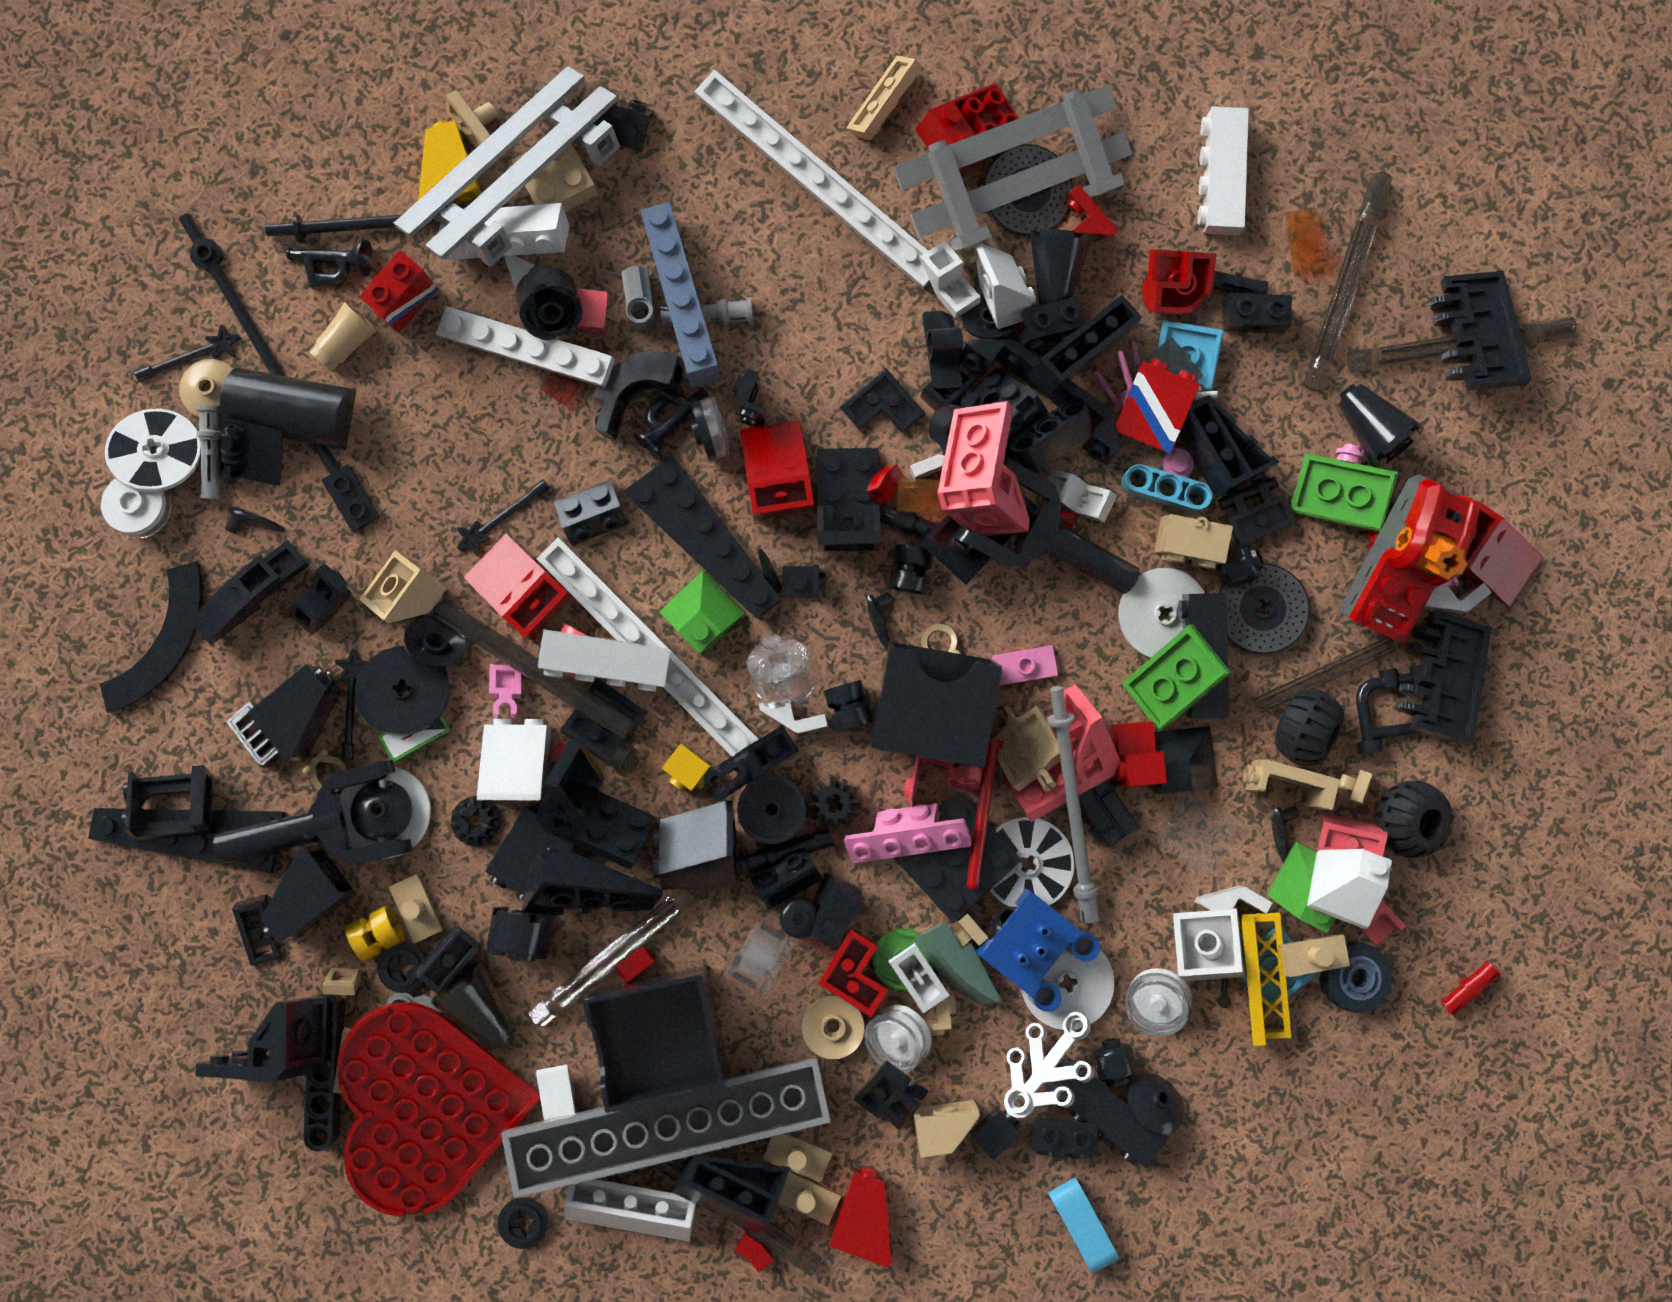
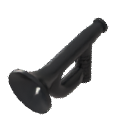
M361 240L355 248L348 251L288 248L286 251L288 260L304 261L309 288L321 285L334 286L343 283L349 276L350 265L354 266L361 276H369L371 273L370 260L373 250L368 240ZM316 263H336L338 269L335 273H318Z
M699 387L697 392L687 398L678 393L661 389L659 397L649 406L645 415L646 424L652 432H636L634 437L638 444L646 448L654 459L660 461L662 459L661 449L665 438L693 411L691 403L699 400L701 402L705 397H708L706 390ZM670 403L679 407L665 421L658 420L657 416Z

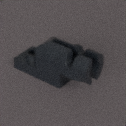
M782 725L705 773V785H708L720 776L725 777L735 771L737 773L735 778L711 794L715 799L723 800L799 752V750Z

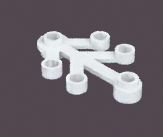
M1072 1012L1065 1017L1063 1021L1065 1033L1045 1059L1043 1041L1047 1037L1046 1029L1039 1023H1032L1027 1027L1026 1036L1030 1041L1032 1076L1026 1084L1023 1067L1028 1061L1026 1052L1020 1048H1012L1008 1051L1007 1062L1011 1068L1012 1088L1005 1096L1004 1105L1011 1116L1015 1118L1028 1117L1034 1108L1039 1106L1057 1104L1063 1108L1070 1107L1075 1097L1074 1093L1066 1087H1058L1054 1092H1036L1043 1083L1072 1079L1089 1082L1093 1078V1067L1084 1061H1079L1073 1066L1055 1068L1074 1042L1084 1039L1089 1034L1091 1024L1083 1014ZM1082 1022V1031L1075 1032V1025ZM1035 1028H1040L1041 1031L1038 1038L1032 1037V1031ZM1015 1053H1021V1060L1018 1063L1013 1062V1055ZM1086 1066L1088 1069L1087 1075L1080 1077V1068ZM1063 1092H1067V1101L1063 1103L1060 1102V1094ZM1024 1097L1025 1105L1018 1108L1017 1100Z

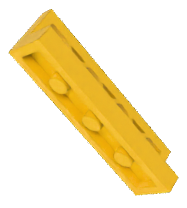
M1280 912L1242 914L1253 1046H1265L1266 1039L1291 1038L1287 983L1279 946L1283 944ZM1255 922H1275V933L1267 942L1256 933ZM1275 939L1277 944V950L1271 946ZM1257 941H1259L1263 945L1259 951L1257 947ZM1266 949L1278 957L1277 965L1270 972L1259 964V957ZM1278 970H1279L1280 981H1279L1277 978L1274 977L1275 973H1276ZM1260 972L1266 976L1262 981L1260 980ZM1269 980L1281 988V994L1273 1003L1264 997L1261 991ZM1281 1001L1283 1012L1276 1007ZM1263 1002L1268 1006L1264 1013ZM1274 1011L1283 1018L1284 1029L1265 1030L1264 1019Z

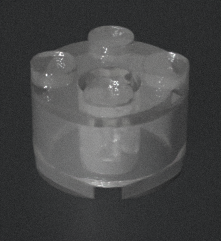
M778 635L766 636L763 639V643L753 649L746 661L756 698L767 707L785 708V703L792 701L798 704L804 701L814 689V676L807 646L795 639L780 638Z
M758 920L747 936L727 974L759 994L766 996L796 941Z

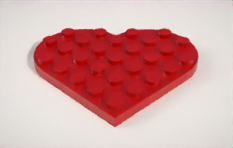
M409 1002L393 1003L374 1009L359 1019L349 1030L341 1045L337 1060L340 1092L347 1105L358 1115L348 1132L344 1147L345 1173L348 1182L356 1195L364 1203L381 1213L404 1217V1215L423 1213L424 1215L435 1211L447 1204L459 1193L503 1142L501 1133L506 1129L515 1128L540 1100V1093L535 1087L439 1011L422 1004Z

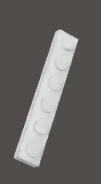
M448 306L445 307L436 335L441 338L603 388L606 387L615 359L610 355L557 339L542 340L532 336L527 330Z

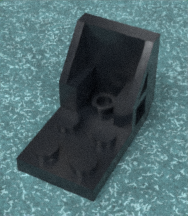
M878 448L817 449L818 552L880 550L881 526L879 503L866 492L872 478L878 473Z
M571 738L544 783L535 820L545 832L631 870L655 825L657 817L602 793L601 790L605 780L604 775L583 743Z
M327 996L275 1002L248 1040V1050L232 1051L231 1057L227 1054L211 1055L210 1061L196 1063L195 1076L275 1082L316 1073L326 1061Z

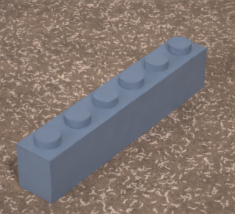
M670 202L640 210L690 386L694 388L719 381L721 378Z

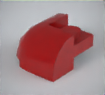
M1150 249L1147 280H1142V297L1146 308L1156 313H1192L1194 309L1203 303L1207 296L1211 295L1217 253Z

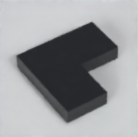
M887 368L840 406L842 412L859 431L881 412L887 416L901 434L925 415V412Z

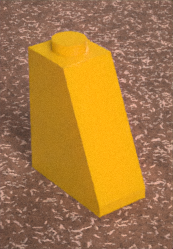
M455 120L440 121L435 123L433 128L425 130L418 200L469 155ZM476 179L452 202L459 205L480 196L482 192L478 180Z

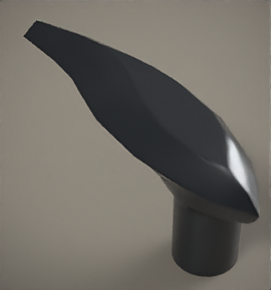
M239 507L229 508L231 517L225 529L233 534L237 533L242 522L274 531L284 532L285 530L284 527L251 511Z
M760 548L758 553L763 576L776 594H778L782 589L780 581L770 559Z
M888 592L877 598L868 595L867 609L872 626L886 650L890 640L886 629V619L881 609L893 602Z
M1295 806L1284 810L1276 807L1272 818L1273 837L1283 863L1288 856L1287 839L1289 833L1287 822L1299 817V811Z

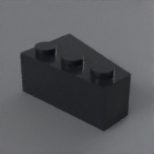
M1207 395L1193 402L1179 436L1217 499L1266 473L1280 461L1274 456L1269 457L1257 445L1258 441L1252 435L1248 437L1236 425L1237 421L1210 395Z
M694 1155L684 1162L672 1193L754 1233H758L770 1226L790 1167H775L763 1165V1163L736 1162L733 1159Z

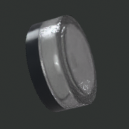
M714 396L691 403L696 421L691 422L697 445H704L708 461L712 462L732 456L728 427L722 410L715 401Z

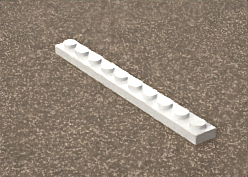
M714 69L694 91L695 96L912 281L924 289L930 280L920 261V256L928 252V250Z
M559 537L537 558L617 641L669 649ZM670 650L664 688L731 756L757 741L758 738Z

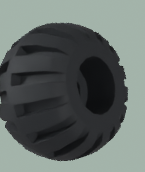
M1303 690L1296 693L1288 703L1279 721L1275 734L1276 748L1284 757L1295 764L1312 766L1322 763L1332 750L1340 733L1344 720L1342 706L1336 699L1323 691Z
M1405 781L1389 788L1380 798L1382 801L1376 807L1378 812L1375 815V824L1387 832L1388 837L1385 846L1391 851L1403 857L1418 858L1433 854L1446 843V837L1450 836L1452 831L1450 825L1453 824V814L1449 801L1439 789L1423 781Z

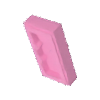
M1053 645L991 656L992 660L1003 666L999 686L1058 676Z

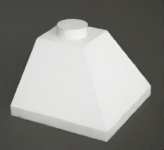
M1364 849L1319 850L1316 854L1307 907L1367 929L1388 888L1392 860Z

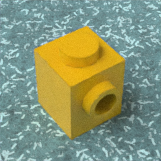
M680 743L662 769L672 776L669 782L684 792L686 788L690 791H694L696 787L702 789L705 786V773L712 766Z

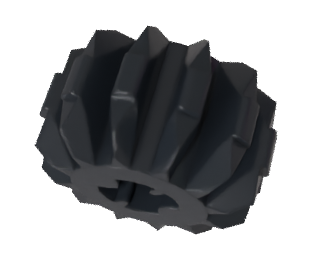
M831 777V788L828 790L823 781L818 782L819 787L824 791L822 795L814 790L810 792L811 796L819 798V803H808V807L820 808V811L812 815L813 820L818 819L821 815L826 816L821 824L823 828L827 827L829 819H834L833 828L834 830H839L838 819L842 818L846 826L851 825L850 820L845 816L847 812L855 817L859 815L858 811L850 809V805H859L861 800L849 799V796L857 792L855 787L846 793L843 791L848 782L846 779L842 780L839 789L835 788V777ZM833 794L839 795L841 797L840 803L843 804V808L840 811L836 809L835 813L828 810L829 804L825 803L829 796L833 798Z

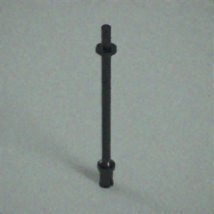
M506 203L502 207H509V204ZM403 214L303 222L300 215H294L293 223L266 224L265 232L267 237L295 235L297 242L304 241L305 234L395 228L394 222ZM433 218L426 225H435L441 223Z

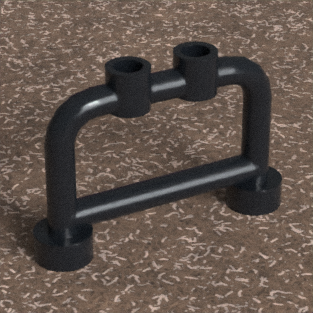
M1420 665L1408 667L1409 673L1398 674L1397 668L1378 671L1379 677L1366 680L1359 686L1356 693V707L1362 742L1356 743L1358 755L1382 752L1383 745L1381 739L1422 734V732L1410 729L1411 723L1373 728L1368 696L1374 690L1400 687V684L1403 683L1419 685Z

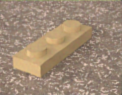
M903 56L895 57L846 127L851 134L871 140L879 132L887 116L896 108L899 99L914 82L915 76L922 68L918 61Z

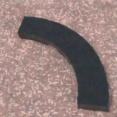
M195 561L166 569L169 584V600L162 629L151 648L136 664L122 674L99 683L107 713L124 709L145 698L146 695L170 677L185 657L197 631L190 621L201 609L203 598L202 575L199 562Z

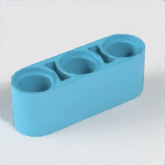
M1136 464L1131 466L1121 478L1122 488L1127 494L1188 513L1202 511L1212 500V492L1208 485L1146 465ZM1130 474H1139L1144 481L1143 487L1133 486L1130 483ZM1162 482L1170 484L1173 489L1172 496L1163 495L1159 490V484ZM1190 491H1196L1201 495V505L1191 503L1189 500Z
M1076 1177L1048 1192L1092 1275L1120 1259Z

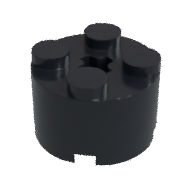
M537 265L532 267L519 281L515 292V299L520 319L529 334L542 340H554L556 336L564 333L567 336L577 328L582 318L581 302L575 282L566 272L553 267Z
M493 907L487 939L488 954L505 956L506 953L516 954L515 959L522 961H534L535 958L547 959L550 953L556 916L522 913V910L508 912L509 907Z

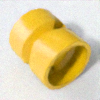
M388 905L370 913L368 920L362 917L345 927L351 948L361 961H366L380 954L381 947L390 949L405 941L404 932L400 924L393 928L390 924L397 920V917Z

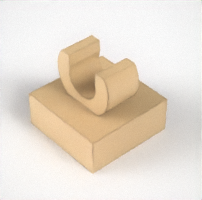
M1360 770L1357 779L1342 774L1339 788L1352 792L1351 802L1364 806L1374 776L1372 773Z
M967 913L957 920L963 928L955 933L954 936L961 948L971 939L979 946L988 939V936Z

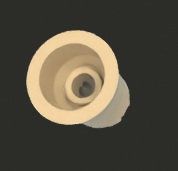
M344 301L334 319L319 336L316 344L309 352L317 361L333 372L339 363L342 364L353 351L376 333L378 329L354 307Z

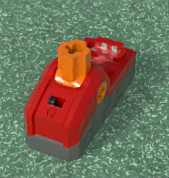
M1419 474L1408 478L1338 611L1371 630L1405 644L1435 587L1447 583L1458 574L1462 575L1468 564L1466 562L1467 552L1479 516V502Z

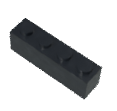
M1123 295L1119 296L1041 357L1027 376L1049 398L1128 335L1141 320L1142 316Z
M1226 593L1182 594V600L1178 602L1179 619H1183V629L1189 624H1193L1228 668ZM1228 676L1185 712L1186 717L1192 719L1229 717Z
M1065 1055L1056 1068L1073 1066L1076 1062ZM1080 1068L1079 1076H1086L1088 1072ZM1094 1076L1089 1082L1072 1079L1043 1083L1048 1092H1054L1058 1087L1070 1089L1075 1097L1073 1104L1070 1106L1073 1110L1070 1115L1080 1122L1096 1123L1098 1125L1097 1137L1108 1146H1111L1113 1142L1123 1149L1120 1155L1134 1166L1139 1162L1147 1168L1169 1139L1167 1135H1155L1143 1129L1133 1118L1128 1103ZM1061 1093L1059 1097L1060 1102L1067 1101L1068 1093Z

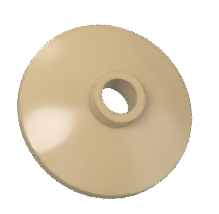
M205 359L191 365L183 374L179 388L180 397L186 409L199 417L196 405L220 406V395L224 381L233 368L227 363L216 359ZM210 382V390L203 392V384Z
M827 996L815 1001L807 1009L802 1021V1034L805 1043L811 1051L826 1059H840L850 1055L858 1048L864 1036V1020L860 1010L838 996ZM836 1020L839 1023V1028L836 1031L829 1030L827 1027L829 1021Z

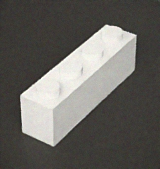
M1212 106L1207 116L1203 117L1201 121V136H1206V146L1201 147L1200 165H1205V176H1201L1199 181V195H1204V206L1199 207L1198 224L1203 225V234L1239 235L1245 228L1248 108Z
M562 203L501 207L484 223L489 226L495 221L503 226L512 245V248L503 256L565 252L570 228ZM443 224L440 225L439 232L445 227ZM465 240L446 259L480 258L475 246Z
M543 629L538 668H543L544 675L563 677V672L576 673V680L594 682L595 677L607 678L606 684L625 687V683L628 681L638 683L637 689L656 691L657 686L665 687L670 649Z
M592 1179L569 1185L564 1210L565 1219L689 1242L696 1204L674 1193Z

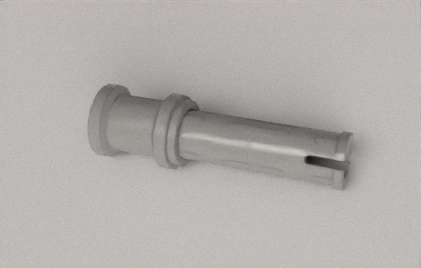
M747 297L745 301L728 302L727 299H721V301H718V304L700 305L705 323H720L723 327L728 326L729 323L748 322L749 325H754L752 297ZM661 307L663 327L673 326L668 307Z
M196 405V411L199 412V431L196 432V437H198V440H201L200 498L221 499L220 406Z

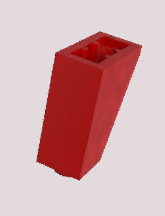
M863 1166L861 1170L854 1167L829 1239V1247L890 1268L891 1251L884 1178L879 1176L880 1171L872 1167Z

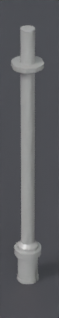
M1056 686L1050 689L1054 714L1047 717L1048 726L1056 727L1079 882L1073 891L1074 896L1078 898L1081 922L1095 923L1100 920L1096 897L1099 894V888L1097 884L1091 881L1068 726L1075 722V715L1066 712L1063 687Z

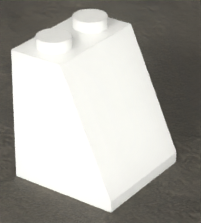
M493 719V725H484L477 800H540L544 783L550 774V759L548 757L550 756L551 726L543 725V719H524V725H512V719Z

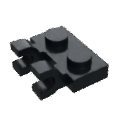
M886 1060L862 1086L853 1100L876 1118L883 1114L893 1126L900 1129L907 1120L905 1117L910 1112L914 1114L922 1105L920 1101L924 1099L929 1091L921 1085L914 1084L910 1086L909 1084L912 1079Z

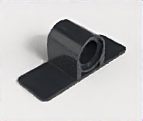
M926 311L922 315L932 387L934 389L960 388L962 386L959 359L963 351L962 330L959 327L954 328L952 315L944 311Z

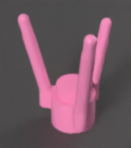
M1132 342V358L1136 377L1141 364L1137 343ZM1118 351L1117 355L1128 389L1119 393L1121 399H1118L1099 371L1094 373L1099 384L1113 402L1116 412L1122 411L1133 385L1122 351Z

